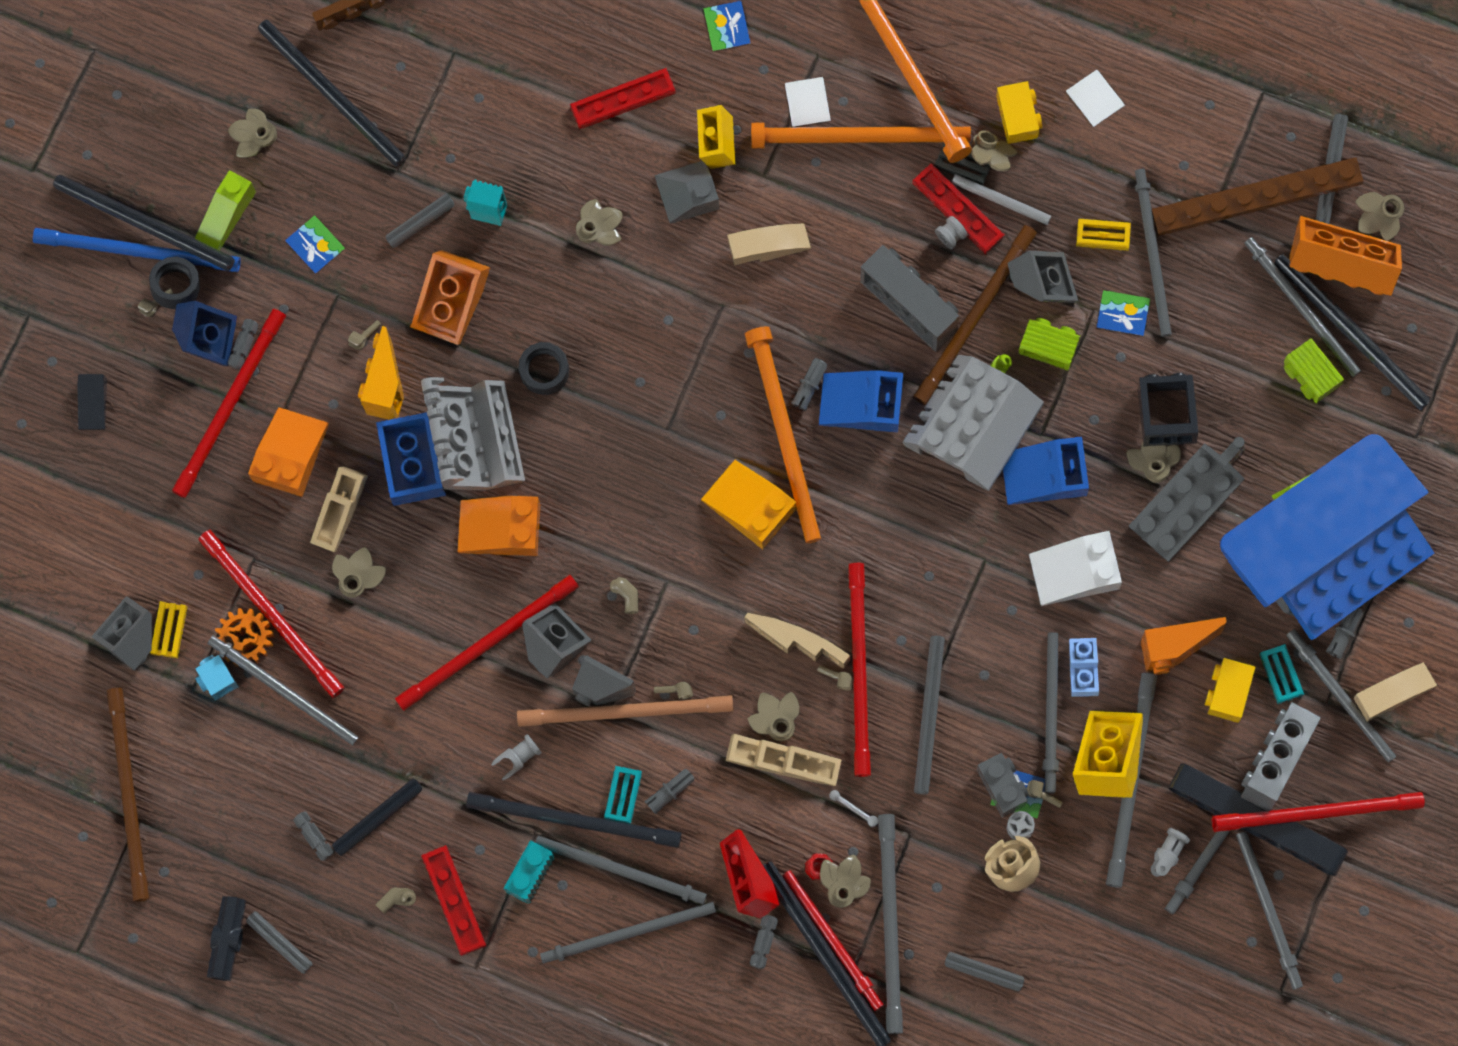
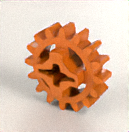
M238 608V615L235 616L232 612H228L230 619L226 621L221 618L220 622L223 627L215 628V632L220 635L217 638L226 644L227 639L234 642V650L247 659L254 660L257 664L260 663L258 656L261 654L267 657L268 654L265 651V647L273 646L272 642L267 640L274 636L272 631L266 630L271 626L268 620L262 622L264 616L261 613L254 617L253 609H249L247 614H244L243 610ZM238 622H241L239 625L232 628L233 625H235ZM254 623L260 628L261 636L253 632ZM247 633L250 638L244 639L241 642L238 637L244 636ZM256 647L255 650H253V651L250 652V653H247V651H249V650H251L252 648ZM226 656L224 657L227 662L231 661Z

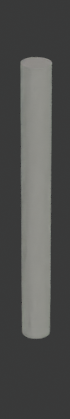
M958 174L953 178L952 184L1045 225H1048L1051 219L1049 214Z

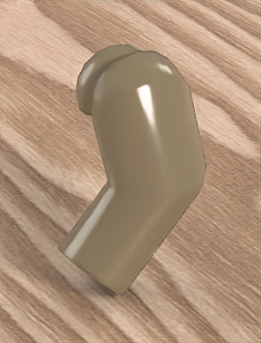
M618 577L612 580L610 583L611 591L625 598V613L637 614V589L626 578Z
M394 887L375 905L385 914L393 905H413L416 901L414 891L409 888Z

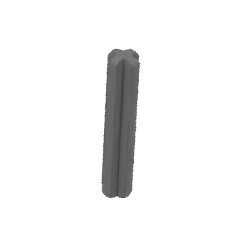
M444 194L388 233L385 237L392 248L397 247L454 207L452 198L448 194Z
M254 911L250 914L246 922L302 974H305L312 967V962L258 912Z
M949 952L944 964L948 968L1015 991L1022 989L1024 977L952 952Z

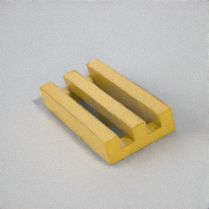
M1078 219L1076 247L1128 251L1131 223ZM1083 227L1125 230V234L1085 231ZM1082 237L1124 240V242L1082 239Z
M160 601L152 640V650L150 651L151 655L178 659L187 613L186 605L169 604ZM167 609L169 610L163 638L162 649L158 650L165 612ZM175 611H179L172 652L168 651L174 615Z

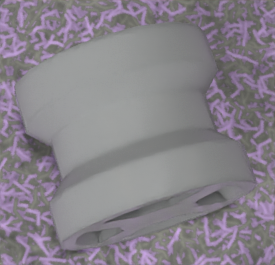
M953 216L946 219L945 225L938 226L935 229L938 238L949 249H953L959 239H964L968 236L963 225Z
M1024 811L1013 813L1007 823L1008 835L1016 840L1015 836L1028 839L1034 830V819Z

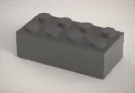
M882 245L861 266L860 282L929 347L937 352L958 330V309L949 301L945 303L939 297L940 293L930 283L926 285L920 279L921 276L915 268L904 265L900 261L902 259L901 256L894 249L890 248L888 250Z

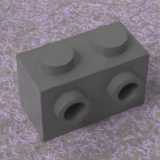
M1000 753L977 765V772L1002 818L1026 806V797L1029 796V793L1022 781L1017 782L1013 774L1016 772V769L1009 757L1005 759L1003 754Z

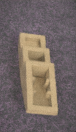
M747 613L744 617L746 624L787 654L795 646L815 662L821 654L827 656L843 669L850 661L849 654L826 639L801 627L775 618Z
M737 734L731 735L725 760L770 773L830 786H836L841 765V759L794 746L787 747L766 740L759 741Z

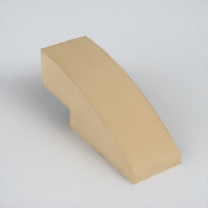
M804 223L762 227L727 235L734 265L758 259L760 262L811 249Z
M344 466L338 468L331 491L326 495L310 543L336 552L354 514L368 475Z
M1423 662L1356 694L1354 700L1368 722L1437 687Z

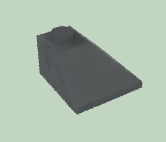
M703 161L655 175L670 224L720 209L719 198L711 174Z
M1028 251L1007 263L1014 287L1041 302L1075 303L1078 301L1064 252Z
M126 596L91 637L132 670H135L144 663L147 655L152 650V614Z
M556 603L525 620L522 624L528 660L547 679L561 671L592 641Z
M587 655L582 662L572 687L573 693L577 695L575 699L586 706H589L591 703L596 706L604 705L634 696L636 693L633 680Z

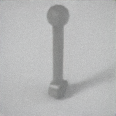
M837 790L830 792L829 797L831 800H837L867 820L870 827L877 826L878 818L876 816L867 815L841 797Z

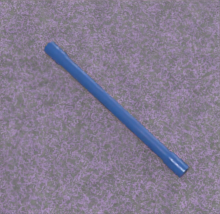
M35 228L33 232V243L60 245L163 260L167 257H180L187 259L193 265L224 270L189 252L179 249L61 233L56 230ZM232 256L235 263L230 271L239 272L241 258Z

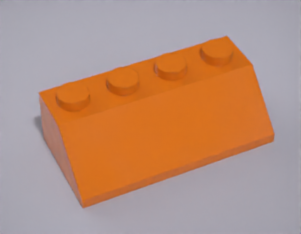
M1300 216L1290 252V267L1301 273L1310 272L1317 274L1325 280L1334 279L1341 281L1353 288L1362 287L1377 295L1386 294L1391 296L1402 270L1401 245Z

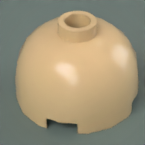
M1015 836L1016 840L1004 842L1003 839L998 841L985 855L987 862L985 872L998 888L1010 892L1020 891L1030 886L1038 877L1040 870L1037 850L1027 838Z

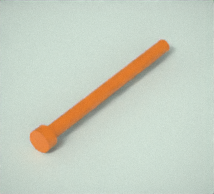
M859 0L946 146L943 148V152L949 162L955 163L967 157L971 153L972 147L966 137H959L877 0Z
M764 122L751 123L752 149H765V143L943 142L935 127L765 128ZM970 126L953 127L959 137H966L968 142L971 141Z
M758 327L744 334L748 348H754L794 501H796V508L805 542H817L821 540L769 346L773 342L770 327Z

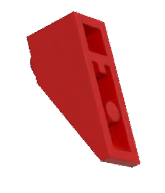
M739 829L735 830L719 844L737 911L753 917L763 918L779 906L774 883L743 832Z

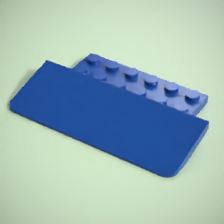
M1370 434L1226 533L1221 538L1220 548L1234 571L1264 607L1269 606L1282 597L1310 640H1313L1434 554V551L1406 511V508L1429 492L1383 437Z

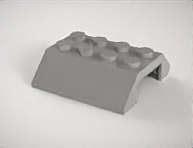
M957 355L952 363L953 367L947 371V375L954 380L952 382H940L938 385L940 389L934 391L924 407L926 411H922L919 415L926 424L924 426L914 424L910 429L913 433H908L902 443L920 455L925 451L961 470L968 481L990 491L1041 410L1044 402L1022 383L972 356Z
M430 377L421 380L424 401L428 409L427 415L432 440L438 457L437 464L440 479L444 489L490 490L525 481L504 381L483 380L472 387L438 386V384L444 381V378Z

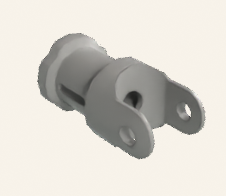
M528 734L524 736L525 740L513 749L508 748L492 762L491 765L493 766L503 758H509L512 761L513 769L502 780L513 776L523 768V764L534 755L542 753Z
M1173 828L1168 829V836L1165 842L1155 852V861L1151 866V873L1156 877L1166 875L1170 868L1178 863V855L1183 846L1190 841L1186 835Z

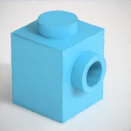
M212 655L203 659L199 663L200 666L196 668L199 674L195 678L203 692L208 690L215 701L238 688L233 676L219 655L216 657Z

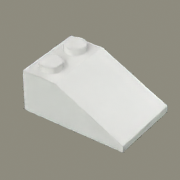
M1109 531L1083 536L1029 554L1041 606L1120 589L1122 581Z

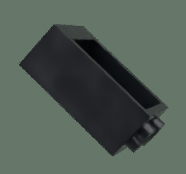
M1174 373L1171 376L1149 374L1139 377L1138 397L1143 447L1197 444L1199 432L1193 375ZM1186 390L1189 423L1151 425L1148 392Z

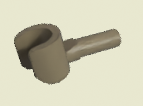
M171 289L165 291V293L173 294ZM144 298L138 305L139 312L147 317H152L160 304L155 300L151 302Z
M376 320L362 335L353 331L348 338V345L356 350H362L367 342V338L381 326V323Z
M819 665L818 672L833 679H838L837 688L847 691L852 689L853 679L848 673L834 672Z
M680 682L672 686L654 687V693L677 692L679 700L693 697L692 688L686 682Z
M1036 780L1028 782L1027 791L1029 797L1041 798L1059 808L1061 807L1062 801L1048 793L1042 792L1043 782Z

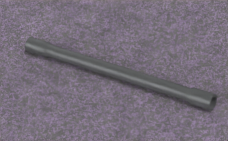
M1151 673L1141 674L1136 713L1143 714L1137 779L1132 798L1122 797L1112 858L1108 867L1106 885L1115 888H1122L1126 866L1125 857L1150 710L1155 695L1158 676Z
M893 814L878 815L879 840L881 842L887 995L886 1031L887 1034H903L894 851L895 817Z

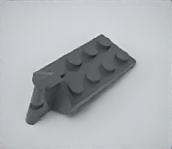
M1236 437L1221 455L1204 443L1129 525L1130 529L1168 563L1245 480L1232 466L1245 451L1244 439Z

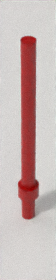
M787 871L782 875L783 879L856 983L855 987L865 996L874 1011H877L884 1004L872 989L874 985L868 976H863L792 871Z

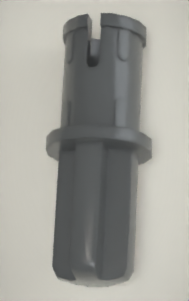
M817 358L813 359L804 379H800L801 385L791 402L793 406L797 407L803 398L799 409L807 410L815 390H819L818 384L827 368V364Z
M1357 608L1343 618L1340 626L1335 627L1336 633L1326 649L1328 654L1333 657L1337 655L1338 659H1342L1350 640L1355 638L1354 632L1364 614L1361 609Z
M684 769L667 784L662 783L663 787L644 802L656 815L673 799L677 800L676 796L693 783L695 778L689 770Z

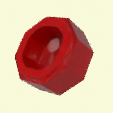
M813 854L805 862V873L812 880H820V868L824 860L832 862L826 854Z

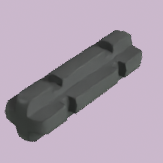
M251 319L244 320L241 327L243 331L239 332L232 350L234 354H231L228 360V364L232 368L241 369L245 362L244 357H247L254 339L253 334H256L258 329L257 322Z
M305 811L301 812L293 819L298 829L302 828L303 831L301 833L312 849L317 850L315 853L321 861L330 858L334 850L329 843L325 844L326 839L315 823L311 824L310 821L312 819Z
M765 915L762 918L760 924L762 929L757 934L753 949L755 954L751 956L750 966L757 969L765 968L767 962L765 957L767 954L769 955L774 937L772 931L776 929L777 918Z

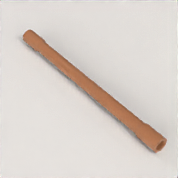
M731 695L694 700L554 710L517 711L518 727L546 723L701 712H733V698Z

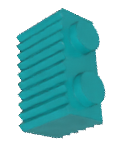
M475 179L472 181L471 187L467 186L465 190L464 202H467L466 210H469L471 219L501 226L507 208L502 186L497 187V185L493 186L491 183L477 182Z
M530 840L505 884L504 890L527 904L531 903L530 899L533 898V894H536L535 890L539 889V884H542L543 875L547 874L546 870H550L551 861L555 860L552 852Z

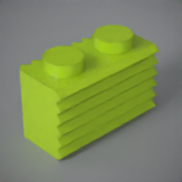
M1030 319L1020 344L1019 354L1069 371L1080 336L1076 335V331L1072 328L1062 326L1061 329L1051 326V323L1045 319Z
M1312 339L1296 348L1284 360V369L1291 379L1296 378L1301 384L1300 389L1304 396L1309 400L1313 399L1315 403H1318L1340 387L1344 381V378Z

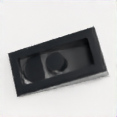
M78 374V429L105 430L107 378L104 374Z

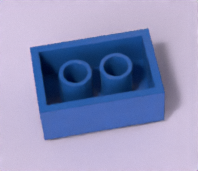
M427 412L376 422L389 495L393 505L446 496L440 479L437 464L438 457L434 449Z

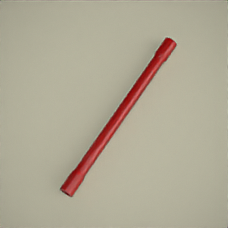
M273 308L258 339L188 465L175 483L172 492L182 498L187 497L209 452L269 344L286 318L283 312Z
M211 530L204 532L198 538L199 542L239 585L317 677L318 682L332 698L341 694L345 687L322 664L226 551L225 546Z
M864 563L848 564L851 594L854 772L855 777L871 776V763L868 742L865 569Z
M568 575L530 605L394 699L401 709L405 711L421 700L425 694L522 627L525 620L553 605L555 602L561 601L578 589V584L571 575Z
M1422 792L1367 800L1245 814L1212 816V828L1214 832H1222L1261 825L1391 810L1424 808L1425 800Z

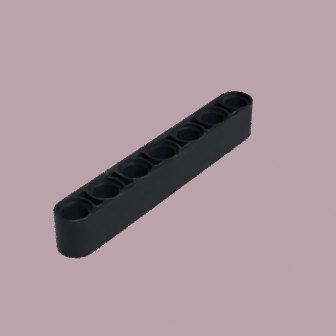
M1180 763L1168 786V789L1214 815L1265 811L1241 798L1242 793L1183 763ZM1297 822L1241 828L1331 876H1337L1348 853V850Z

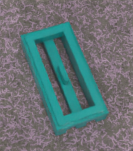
M1286 644L1259 653L1277 704L1304 696ZM1279 652L1283 656L1295 692L1291 693L1277 655ZM1271 655L1285 692L1283 696L1267 656Z
M615 766L604 819L631 824L642 771ZM620 773H624L625 776L617 813L614 815L611 813ZM634 775L635 779L626 817H624L622 813L630 776Z

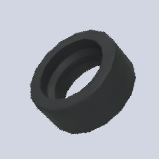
M167 257L158 261L151 269L149 275L151 295L162 307L176 309L177 304L191 302L197 298L200 290L198 271L187 259ZM181 272L189 277L190 285L179 294H168L160 289L159 280L167 273Z
M539 342L533 344L523 351L519 359L518 370L522 382L528 390L536 394L549 395L557 392L565 385L569 377V364L566 355L558 346L552 343ZM549 354L558 361L559 373L553 381L539 383L532 379L528 369L531 360L535 356Z

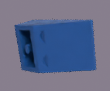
M887 371L824 373L819 425L898 432L903 373Z
M1082 437L1057 439L1015 449L1003 468L1007 505L1087 496L1089 484Z

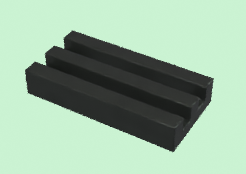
M943 143L938 159L935 162V167L954 175L958 174L983 185L991 168L989 163L983 167L965 159L955 162L963 167L982 173L981 176L943 162V159L948 160L943 152V148L946 146ZM972 152L967 157H965L969 160L976 162L972 156Z

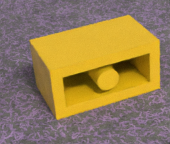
M1028 81L997 87L996 98L1007 144L1038 138L1039 129L1043 128L1040 113L1035 114L1036 94L1034 89L1030 90Z
M722 105L697 110L699 158L710 169L734 165L733 116Z
M1223 658L1221 665L1216 664L1212 675V680L1216 681L1214 691H1208L1205 705L1209 706L1207 714L1239 723L1244 711L1255 666Z

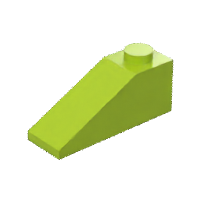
M229 170L215 192L196 234V240L220 251L256 194L252 182Z

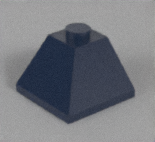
M197 301L177 304L172 330L182 351L225 367L229 365L228 360L231 354L237 316Z

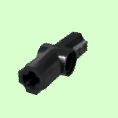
M222 896L217 925H214L211 935L210 947L212 952L207 971L208 978L231 982L236 953H239L243 939V929L241 927L247 902L244 899Z

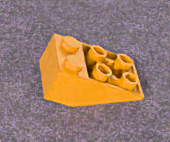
M382 326L380 334L376 333L374 337L373 349H375L373 358H369L367 361L365 373L368 376L366 383H361L358 398L361 399V405H363L367 415L391 420L399 417L404 394L393 344L387 328Z

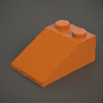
M444 250L433 253L411 328L459 345L483 293L490 267Z
M278 407L256 450L248 472L252 481L303 497L329 423Z
M503 496L461 500L458 553L538 556L541 505L539 498L532 496Z
M1226 617L1145 630L1141 639L1146 672H1154L1155 675L1169 673L1171 668H1174L1219 636L1226 625Z

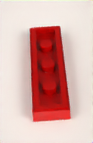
M667 68L571 103L570 108L580 130L676 94V90Z
M930 164L912 180V184L947 218L953 216L963 225L967 231V237L985 255L1004 238L1005 234L934 165Z
M447 845L421 855L461 957L486 947L487 945Z

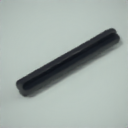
M411 779L332 844L333 849L338 855L343 856L419 794L423 789L416 779Z

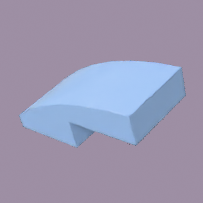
M1096 638L1069 639L1071 697L1099 696Z

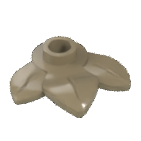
M248 109L246 120L235 121L228 129L230 136L240 142L236 151V156L239 158L253 157L259 153L262 147L272 145L277 139L276 127L267 121L265 114L259 109ZM266 130V133L261 136L262 132Z
M980 131L972 140L974 147L971 152L977 163L980 165L989 163L997 171H1009L1010 162L1008 157L1017 155V151L1011 145L1004 141H998L997 137L989 131Z
M1369 192L1360 196L1355 201L1357 206L1364 211L1358 222L1359 232L1372 234L1379 231L1382 238L1386 241L1397 235L1400 229L1399 218L1404 212V203L1398 196L1387 195L1383 197L1376 192ZM1387 204L1394 206L1393 213H1389L1386 210Z
M597 199L587 202L580 211L581 220L576 225L578 238L584 243L597 241L604 246L614 245L621 241V237L615 228L621 222L622 212L612 207L602 209ZM585 227H590L593 231H588Z
M1142 443V449L1127 450V459L1130 466L1136 471L1144 472L1146 478L1154 483L1164 481L1170 474V468L1175 466L1181 457L1178 445L1143 447ZM1153 467H1161L1160 470H1154V469H1152V468H1153Z
M366 547L356 551L350 559L337 554L332 565L334 575L340 580L339 589L348 598L359 597L365 589L377 587L384 579L386 573L385 567L373 566L372 557ZM355 581L357 582V587L349 589L348 584Z
M790 692L779 701L772 695L761 693L758 699L759 713L748 717L751 728L759 734H769L776 741L790 739L795 731L793 721L799 715V704L796 696ZM779 724H784L786 731L780 733L776 730V727Z
M855 855L845 858L839 866L829 860H824L821 864L820 880L828 889V899L835 907L843 908L849 906L854 898L863 897L870 888L871 879L866 876H860L861 864ZM840 889H843L846 893L844 899L839 896Z

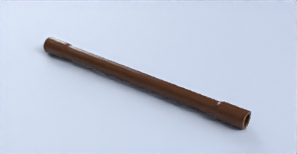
M1027 225L1022 227L1007 255L929 375L923 380L914 394L913 399L918 403L926 406L934 391L938 388L939 382L1009 276L1010 271L1007 263L1024 254L1037 235L1033 228Z
M111 688L107 690L109 713L112 719L127 837L133 902H142L150 898L141 847L125 721L123 688Z

